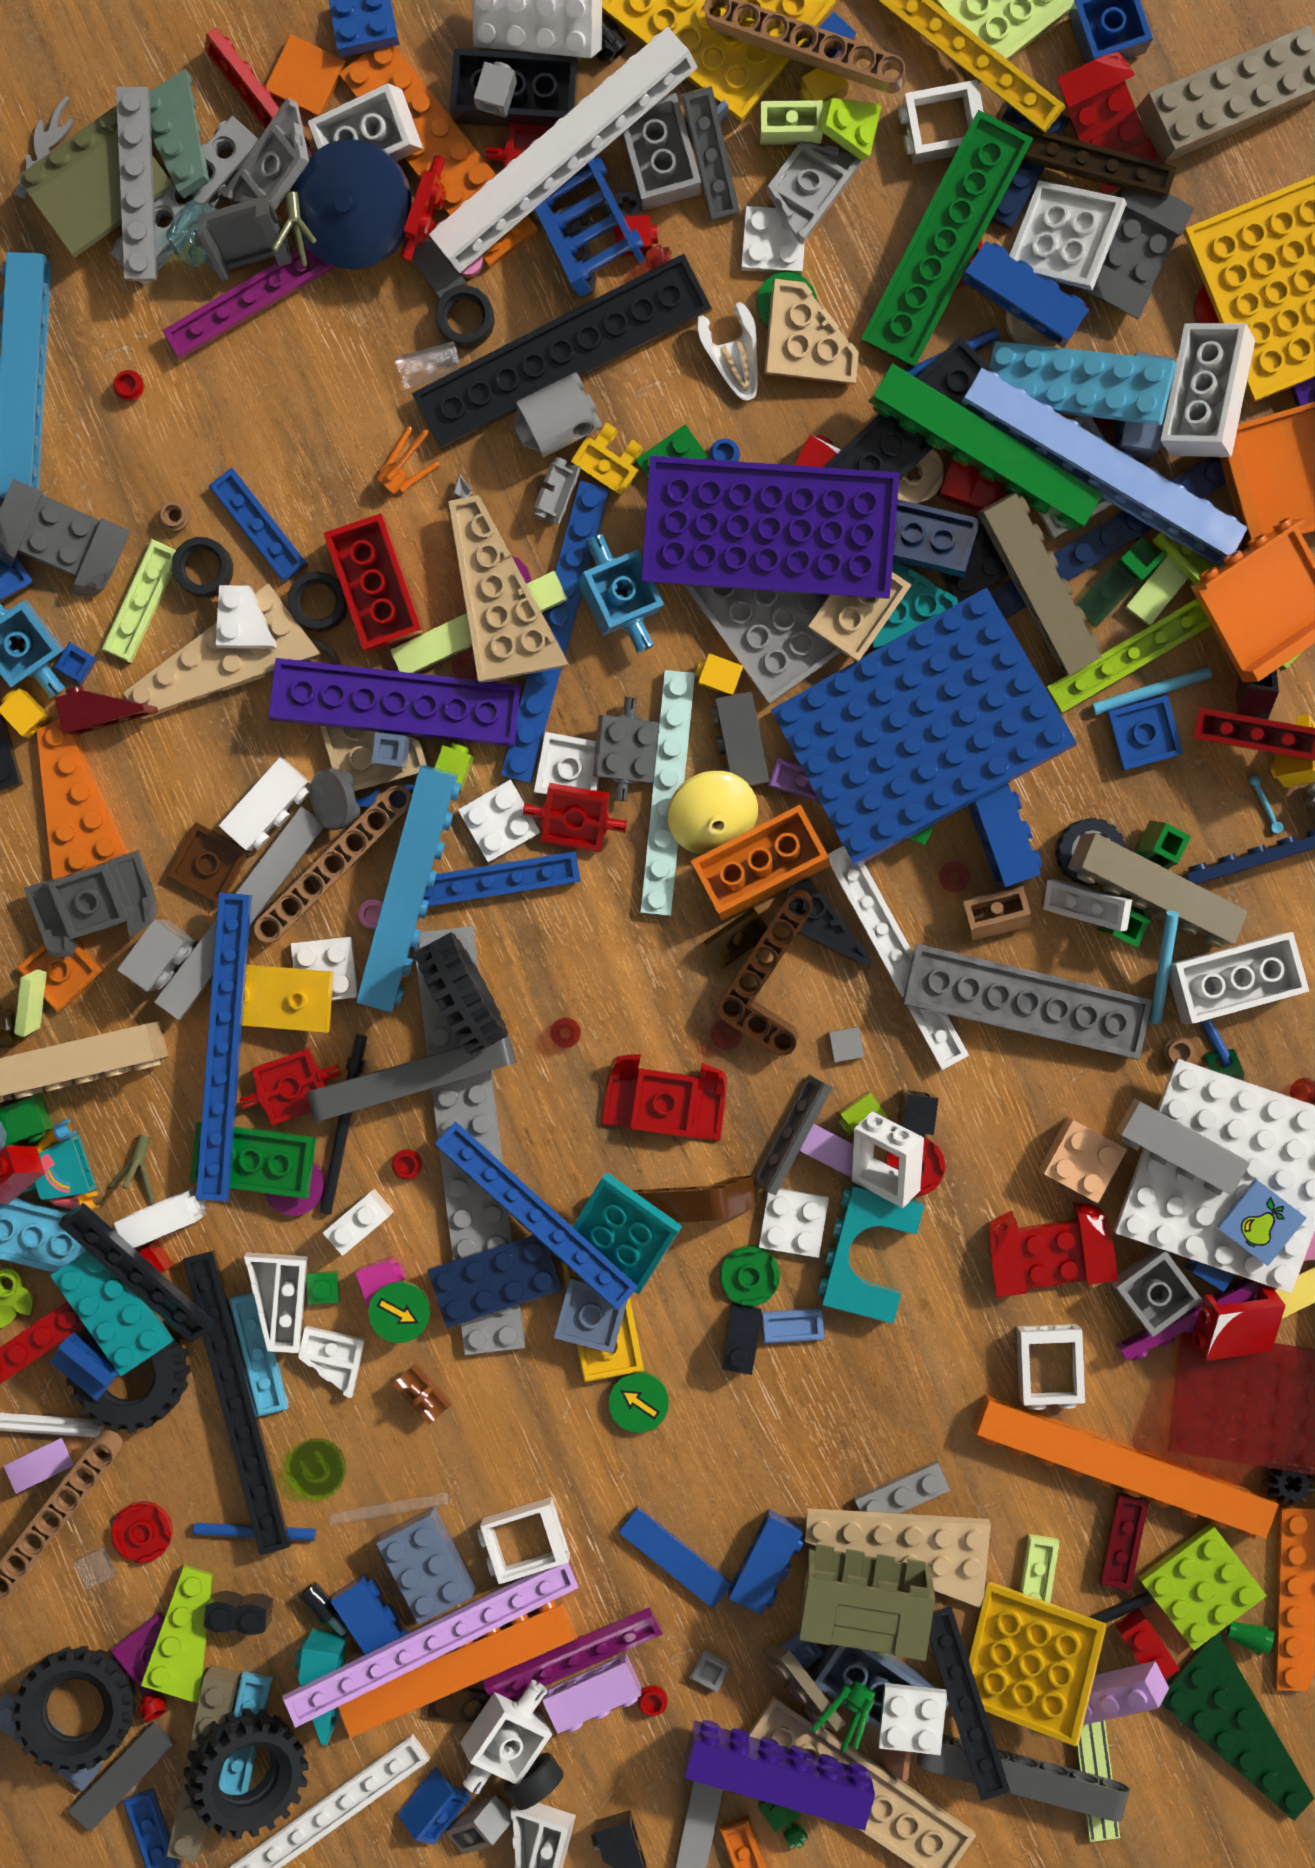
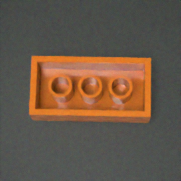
M801 804L691 860L721 921L830 866L829 856Z

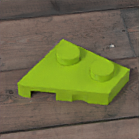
M831 98L823 104L818 129L862 161L870 157L882 106L875 103Z

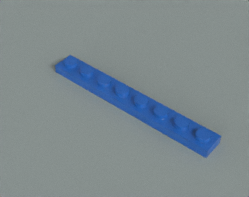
M456 1121L435 1143L434 1146L616 1311L638 1288L635 1283Z

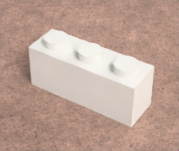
M279 758L221 822L219 827L245 850L252 851L254 848L259 850L269 840L268 832L274 826L280 827L288 819L290 814L287 811L293 804L299 805L310 794L308 788L311 782L288 761Z

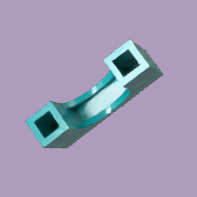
M851 1183L849 1190L844 1189L841 1197L840 1207H843L844 1211L842 1219H836L832 1236L837 1238L834 1249L829 1248L827 1251L825 1266H828L829 1269L826 1278L821 1277L817 1295L821 1296L820 1300L824 1306L894 1324L901 1297L899 1289L864 1280L855 1274L850 1267L849 1250L853 1240L860 1232L874 1226L889 1227L917 1235L924 1204L922 1201L911 1199L904 1208H901L864 1187Z

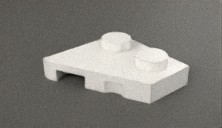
M219 585L216 646L218 648L277 649L276 641L266 624L267 621L258 606V600L253 589L250 586Z
M306 1326L298 1358L309 1367L315 1368L318 1374L327 1382L331 1381L342 1390L343 1395L352 1398L366 1339Z

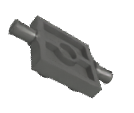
M624 697L623 715L616 717L599 715L593 776L607 778L616 782L614 801L627 802L628 784L635 782L654 783L660 722L645 721L636 717L637 698Z

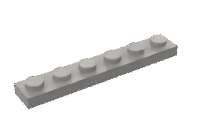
M116 87L124 279L126 281H157L150 92L148 87Z

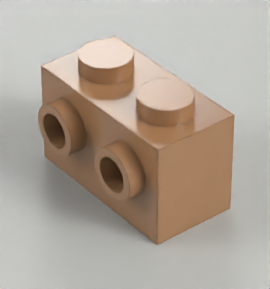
M1023 886L1006 888L998 893L986 896L979 895L963 901L964 913L972 941L1032 926L1031 911Z

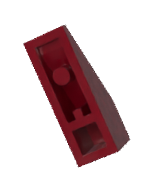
M83 687L65 690L66 695L55 697L63 734L80 735L158 713L156 706L101 693L84 691Z

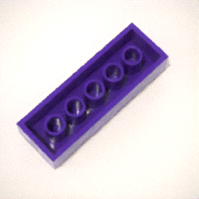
M694 1720L684 1755L685 1779L865 1831L875 1798L871 1773L865 1766L853 1762L849 1765L840 1763L835 1757L827 1754H820V1756L809 1754L806 1749L800 1746L792 1745L790 1748L785 1747L769 1737L754 1738L741 1729L733 1728L731 1731L723 1729L717 1723L710 1720H703L702 1722Z

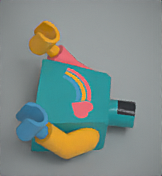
M68 1118L57 1123L36 1145L45 1174L23 1191V1193L37 1189L40 1199H49L53 1205L73 1210L84 1203L91 1210H96L100 1208V1205H94L92 1197L98 1195L97 1191H93L97 1187L79 1134L77 1135V1130L71 1132L67 1127L68 1122L71 1121Z

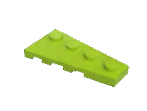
M184 1564L141 1686L190 1702L199 1703L207 1640V1628L204 1627L205 1607L211 1598L213 1573Z

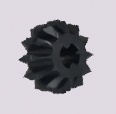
M1282 1453L1280 1463L1275 1458H1271V1463L1274 1465L1273 1469L1263 1468L1264 1473L1269 1476L1262 1480V1484L1269 1488L1267 1495L1271 1499L1276 1498L1277 1503L1281 1506L1289 1502L1292 1507H1297L1299 1498L1304 1503L1308 1502V1498L1305 1496L1306 1492H1315V1488L1310 1485V1483L1315 1481V1475L1310 1473L1312 1466L1308 1462H1302V1458L1299 1455H1294L1290 1459L1289 1455ZM1291 1476L1293 1482L1288 1485V1482L1285 1480Z

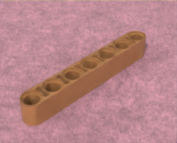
M705 0L703 8L707 23L715 32L886 93H897L905 85V64L897 55L743 0ZM718 8L726 9L725 14L721 17L712 16L714 10ZM752 18L755 20L754 24L750 27L740 26L744 19ZM780 28L784 30L783 34L779 37L773 38L769 36L770 31ZM805 38L813 41L807 48L797 46L798 42ZM831 49H838L842 52L837 58L826 56L827 52ZM861 59H867L871 62L864 69L855 67V63ZM890 69L897 70L900 73L894 79L884 77V73Z
M402 785L393 786L386 790L256 921L254 925L256 937L266 943L274 942L282 937L408 811L413 794L412 791ZM396 790L402 791L406 795L407 801L402 808L395 807L391 802V796ZM374 812L381 813L385 818V824L381 829H375L370 824V816ZM352 834H358L363 839V847L359 851L353 850L349 846L348 840ZM331 855L339 857L342 862L341 869L338 872L331 871L327 866V860ZM309 877H315L320 882V890L317 893H311L307 890L306 880ZM288 898L294 899L298 903L299 909L295 915L289 914L285 910L284 904ZM266 920H272L277 925V933L274 936L264 932L263 924Z
M105 1430L97 1435L0 1560V1578L5 1581L0 1580V1600L9 1596L117 1457L123 1446V1441L118 1433L112 1430ZM100 1446L105 1447L109 1453L103 1451ZM83 1469L89 1470L91 1474L86 1473ZM66 1491L71 1492L74 1496L69 1495ZM49 1513L54 1514L57 1518L52 1517Z

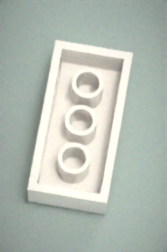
M472 0L473 47L592 58L602 50V0Z
M1246 323L1184 324L1160 440L1171 456L1232 457L1255 339Z
M1293 932L1279 933L1171 963L1169 981L1181 1024H1194L1309 992Z

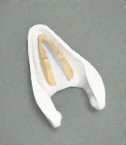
M735 303L733 311L739 318L743 332L736 340L721 345L712 343L711 331L708 328L710 324L709 319L704 317V315L698 316L699 337L712 361L737 396L742 400L753 399L758 388L756 327L750 311L743 303Z

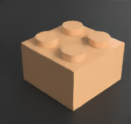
M1066 1117L1038 1170L1099 1203L1127 1149Z

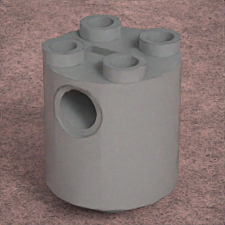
M577 372L516 402L517 410L513 424L516 434L523 447L526 446L538 451L542 458L603 428L595 412L597 411L596 406L589 393L585 394L583 390L584 385Z

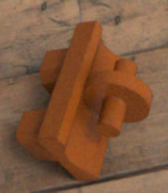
M414 1363L392 1384L428 1425L452 1405L451 1400L417 1363Z

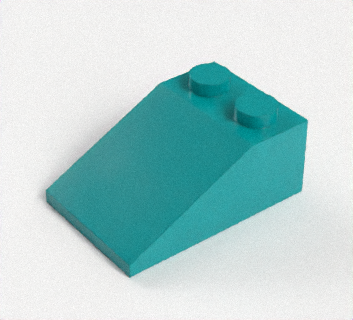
M312 1629L308 1638L302 1640L301 1649H298L296 1653L295 1668H300L298 1677L300 1686L344 1666L348 1634L345 1633L340 1637L337 1632ZM338 1707L312 1719L321 1745H328L337 1724Z

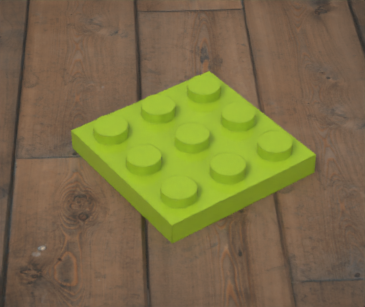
M1211 1523L1138 1577L1194 1651L1267 1597Z

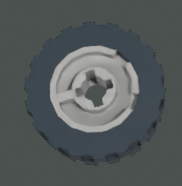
M1088 818L1074 822L1064 829L1062 836L1057 840L1056 844L1058 846L1055 849V855H1057L1058 859L1057 864L1062 869L1061 872L1068 876L1069 880L1080 883V885H1099L1096 882L1091 884L1076 877L1078 873L1068 869L1081 834L1097 833L1127 849L1122 833L1117 831L1116 826L1110 825L1103 819Z

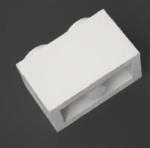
M373 1189L327 1228L323 1234L343 1256L394 1211L378 1192Z

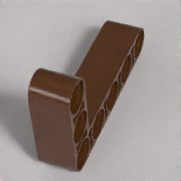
M804 890L792 891L786 897L722 995L717 1007L718 1014L723 1021L779 1056H787L795 1050L798 1032L793 1025L763 1007L754 999L811 913L813 900L811 895ZM794 899H802L805 901L807 909L803 912H795L791 909L790 902ZM778 924H784L789 928L790 935L780 938L774 933V927ZM768 950L772 953L773 960L769 963L761 962L757 957V952ZM751 975L756 979L757 985L752 988L745 987L741 982V977ZM728 1000H734L739 1003L740 1010L738 1012H729L725 1008L724 1003ZM761 1017L765 1020L766 1026L762 1029H756L751 1025L750 1019ZM780 1033H785L791 1037L792 1042L788 1045H781L776 1041L775 1037Z
M754 1176L732 1177L709 1186L633 1190L676 1222L724 1220L757 1207Z

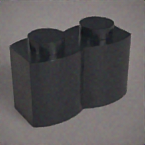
M232 1591L217 1592L212 1595L206 1604L204 1627L214 1632H229L235 1629L247 1635L261 1634L266 1631L272 1620L273 1599L259 1593L248 1594L243 1597Z

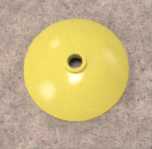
M708 771L689 778L675 791L667 809V822L674 839L686 850L701 855L753 829L758 817V803L752 788L741 777L725 771ZM715 821H721L720 824L713 826Z

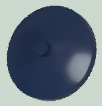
M354 139L334 141L321 147L309 157V162L297 178L293 192L298 193L300 218L316 238V243L312 244L301 231L302 240L307 248L325 263L334 267L351 270L370 268L389 258L404 240L406 233L403 230L412 206L409 183L397 161L382 148Z

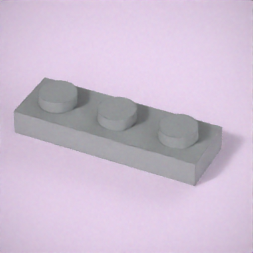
M936 1460L854 1497L859 1510L863 1512L900 1514L951 1490Z

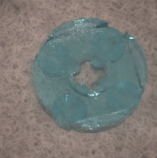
M195 200L185 204L184 208L176 214L170 228L166 232L167 241L171 244L173 252L191 266H199L198 264L204 262L208 263L205 249L200 248L196 239L194 240V230L197 229V216L217 210L208 203H199Z

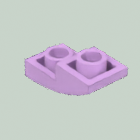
M813 1124L800 1151L852 1178L854 1144Z
M62 1438L3 1467L17 1494L74 1466Z

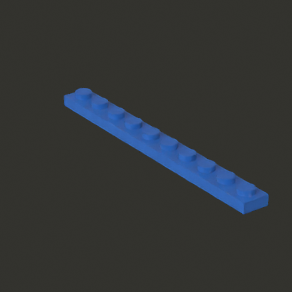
M584 481L579 482L556 568V574L568 600L544 613V618L565 656L582 596L577 580L584 571L589 570L592 559L585 541L591 537L597 538L596 536L599 533L610 492L609 488ZM562 668L528 674L518 709L515 746L508 747L501 773L502 776L527 783L532 782Z
M219 893L196 1190V1199L229 1200L252 895Z

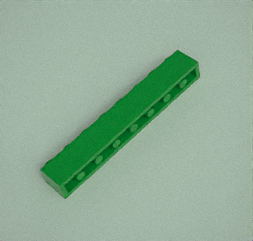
M893 363L886 369L868 400L869 403L874 405L873 409L878 414L884 417L892 416L899 420V425L904 430L913 434L916 432L926 437L925 441L930 446L938 450L946 449L953 454L952 458L956 462L964 466L970 464L979 470L978 474L982 478L990 482L996 480L1005 486L1004 490L1008 494L1017 493L1018 497L1022 496L1031 502L1030 506L1034 510L1042 514H1047L1048 512L1057 518L1056 522L1067 530H1073V528L1078 530L1084 527L1103 496V493Z

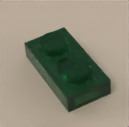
M1115 561L1075 606H1080L1087 621L1096 628L1139 581L1119 562Z

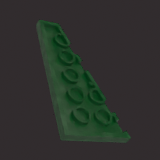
M1217 1633L1196 1649L1180 1667V1670L1168 1680L1169 1690L1161 1704L1295 1821L1314 1800V1797L1219 1633Z

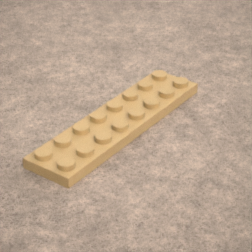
M773 1695L749 1730V1736L758 1739L769 1737L785 1747L790 1748L792 1745L800 1746L806 1749L809 1754L816 1756L827 1754L835 1757L840 1763L849 1765L853 1762L865 1766L871 1773L875 1798L866 1829L861 1831L915 1868H954L976 1837L974 1830L853 1749L850 1745H848L846 1752L842 1753L840 1751L843 1743L841 1739L822 1727L816 1732H812L811 1728L814 1724L803 1713L777 1695Z

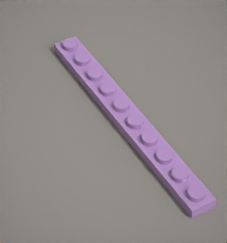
M569 1563L525 1576L283 1695V1701L295 1728L579 1588Z

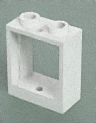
M978 79L904 94L902 105L898 106L900 124H906L907 135L904 136V147L906 154H911L913 164L954 157L964 138L922 145L915 106L963 98L969 128L977 111L984 112Z
M872 1111L854 1128L852 1182L904 1208L920 1191L924 1137ZM874 1144L899 1157V1170L874 1158Z
M196 1187L129 1214L114 1222L117 1233L135 1248L195 1223L206 1216L207 1202L206 1200L196 1199Z
M1077 1324L1016 1326L1019 1399L1024 1406L1028 1405V1409L1041 1410L1045 1409L1046 1405L1058 1404L1059 1408L1070 1409L1076 1408L1077 1403H1085L1082 1329ZM1072 1342L1074 1392L1031 1393L1029 1344Z
M552 1497L482 1519L481 1529L477 1530L481 1546H487L490 1558H487V1565L490 1575H496L498 1584L569 1563L570 1552ZM540 1513L552 1552L506 1566L494 1527Z

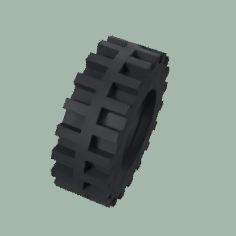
M450 932L415 951L419 970L424 976L425 984L430 989L434 1002L437 1003L440 1013L449 1024L450 1030L456 1035L458 1042L463 1045L467 1053L472 1056L508 1036L505 1022L494 1002L492 994L486 986V982L482 979L477 966L473 963L469 953L464 949L461 941L457 939L454 933Z
M166 1321L162 1323L174 1340L150 1357L155 1369L154 1382L144 1396L133 1400L120 1399L106 1390L99 1400L96 1401L72 1380L66 1378L67 1386L72 1385L74 1394L70 1396L72 1402H80L83 1407L80 1413L84 1417L90 1414L95 1418L94 1425L97 1427L103 1424L111 1426L110 1430L116 1433L120 1429H128V1433L136 1432L142 1427L147 1429L160 1419H163L181 1400L180 1397L188 1386L186 1382L187 1375L191 1372V1365H187L186 1362L189 1351L188 1348L183 1349L179 1340L183 1338L181 1334H174L168 1328L170 1325ZM86 1330L82 1334V1339L104 1357V1352L90 1332Z
M81 1646L77 1649H71V1647L63 1648L57 1653H51L46 1656L21 1682V1687L13 1700L15 1710L11 1714V1721H15L16 1724L14 1736L16 1739H21L24 1745L21 1750L25 1755L30 1752L36 1758L34 1763L38 1766L44 1763L51 1766V1772L58 1773L60 1769L69 1770V1774L77 1773L79 1769L87 1768L88 1771L103 1760L105 1762L117 1747L120 1746L128 1733L136 1708L133 1702L135 1689L131 1688L128 1681L130 1676L121 1670L116 1658L111 1660L105 1656L106 1651L101 1649L98 1651L89 1650V1646ZM80 1679L88 1681L98 1689L103 1698L104 1711L102 1719L95 1729L85 1735L74 1737L64 1735L53 1727L48 1719L47 1703L49 1695L56 1686L67 1680Z
M244 1708L240 1717H235L231 1711L225 1714L226 1722L218 1726L215 1720L210 1723L209 1726L212 1731L206 1737L199 1734L196 1741L200 1746L197 1751L189 1750L187 1757L191 1762V1767H184L183 1773L188 1781L184 1785L185 1791L206 1826L210 1829L214 1827L217 1833L224 1837L230 1831L234 1839H242L244 1831H248L252 1838L259 1836V1828L267 1826L271 1831L276 1828L274 1820L280 1815L286 1820L291 1815L287 1810L291 1802L299 1804L301 1800L297 1791L299 1787H306L308 1780L302 1773L309 1770L308 1762L303 1757L306 1754L304 1747L279 1716L274 1714L271 1717L264 1709H259L258 1714L254 1715L250 1708ZM258 1745L264 1747L269 1752L271 1759L270 1768L264 1780L253 1790L241 1795L224 1793L219 1787L218 1775L225 1760L235 1751L246 1746Z

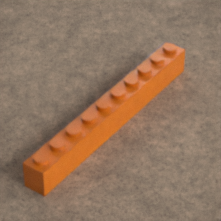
M987 1394L984 1396L973 1427L975 1433L979 1436V1440L991 1446H996L997 1443L1008 1446V1451L1023 1457L1026 1453L1037 1457L1036 1460L1050 1467H1053L1055 1463L1065 1467L1066 1472L1078 1477H1082L1083 1473L1094 1477L1093 1481L1105 1487L1111 1488L1112 1484L1123 1487L1122 1491L1128 1495L1140 1498V1495L1143 1494L1151 1497V1502L1164 1508H1169V1505L1179 1507L1181 1513L1196 1519L1198 1515L1209 1518V1523L1226 1529L1227 1525L1238 1529L1237 1532L1251 1539H1255L1256 1535L1267 1538L1279 1505L1266 1494Z

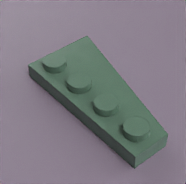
M186 69L149 91L151 137L177 191L183 198L210 182L205 152L200 142V124L196 119L195 109L197 107L191 90V85H193L192 78Z

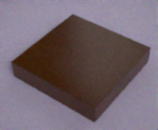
M195 822L167 876L218 903L219 893H229L251 851L245 850L242 846Z

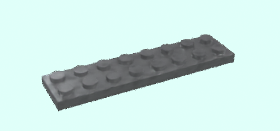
M915 944L902 1004L1140 1060L1153 1000Z

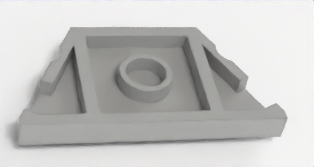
M288 97L286 98L222 193L224 197L233 201L244 202L268 195L274 210L277 209L285 198V194L290 190L309 162L299 106L296 101Z
M806 142L798 144L769 183L766 193L800 244L803 245L865 159L861 161L853 154L838 152L839 147H820Z

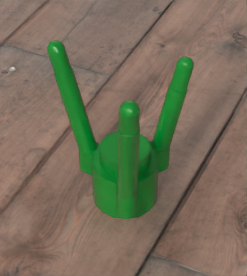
M857 1681L853 1682L851 1688L844 1685L840 1695L812 1726L811 1731L816 1732L841 1703L847 1699L848 1701L845 1706L854 1711V1715L840 1751L842 1753L846 1752L857 1724L853 1749H858L876 1693Z

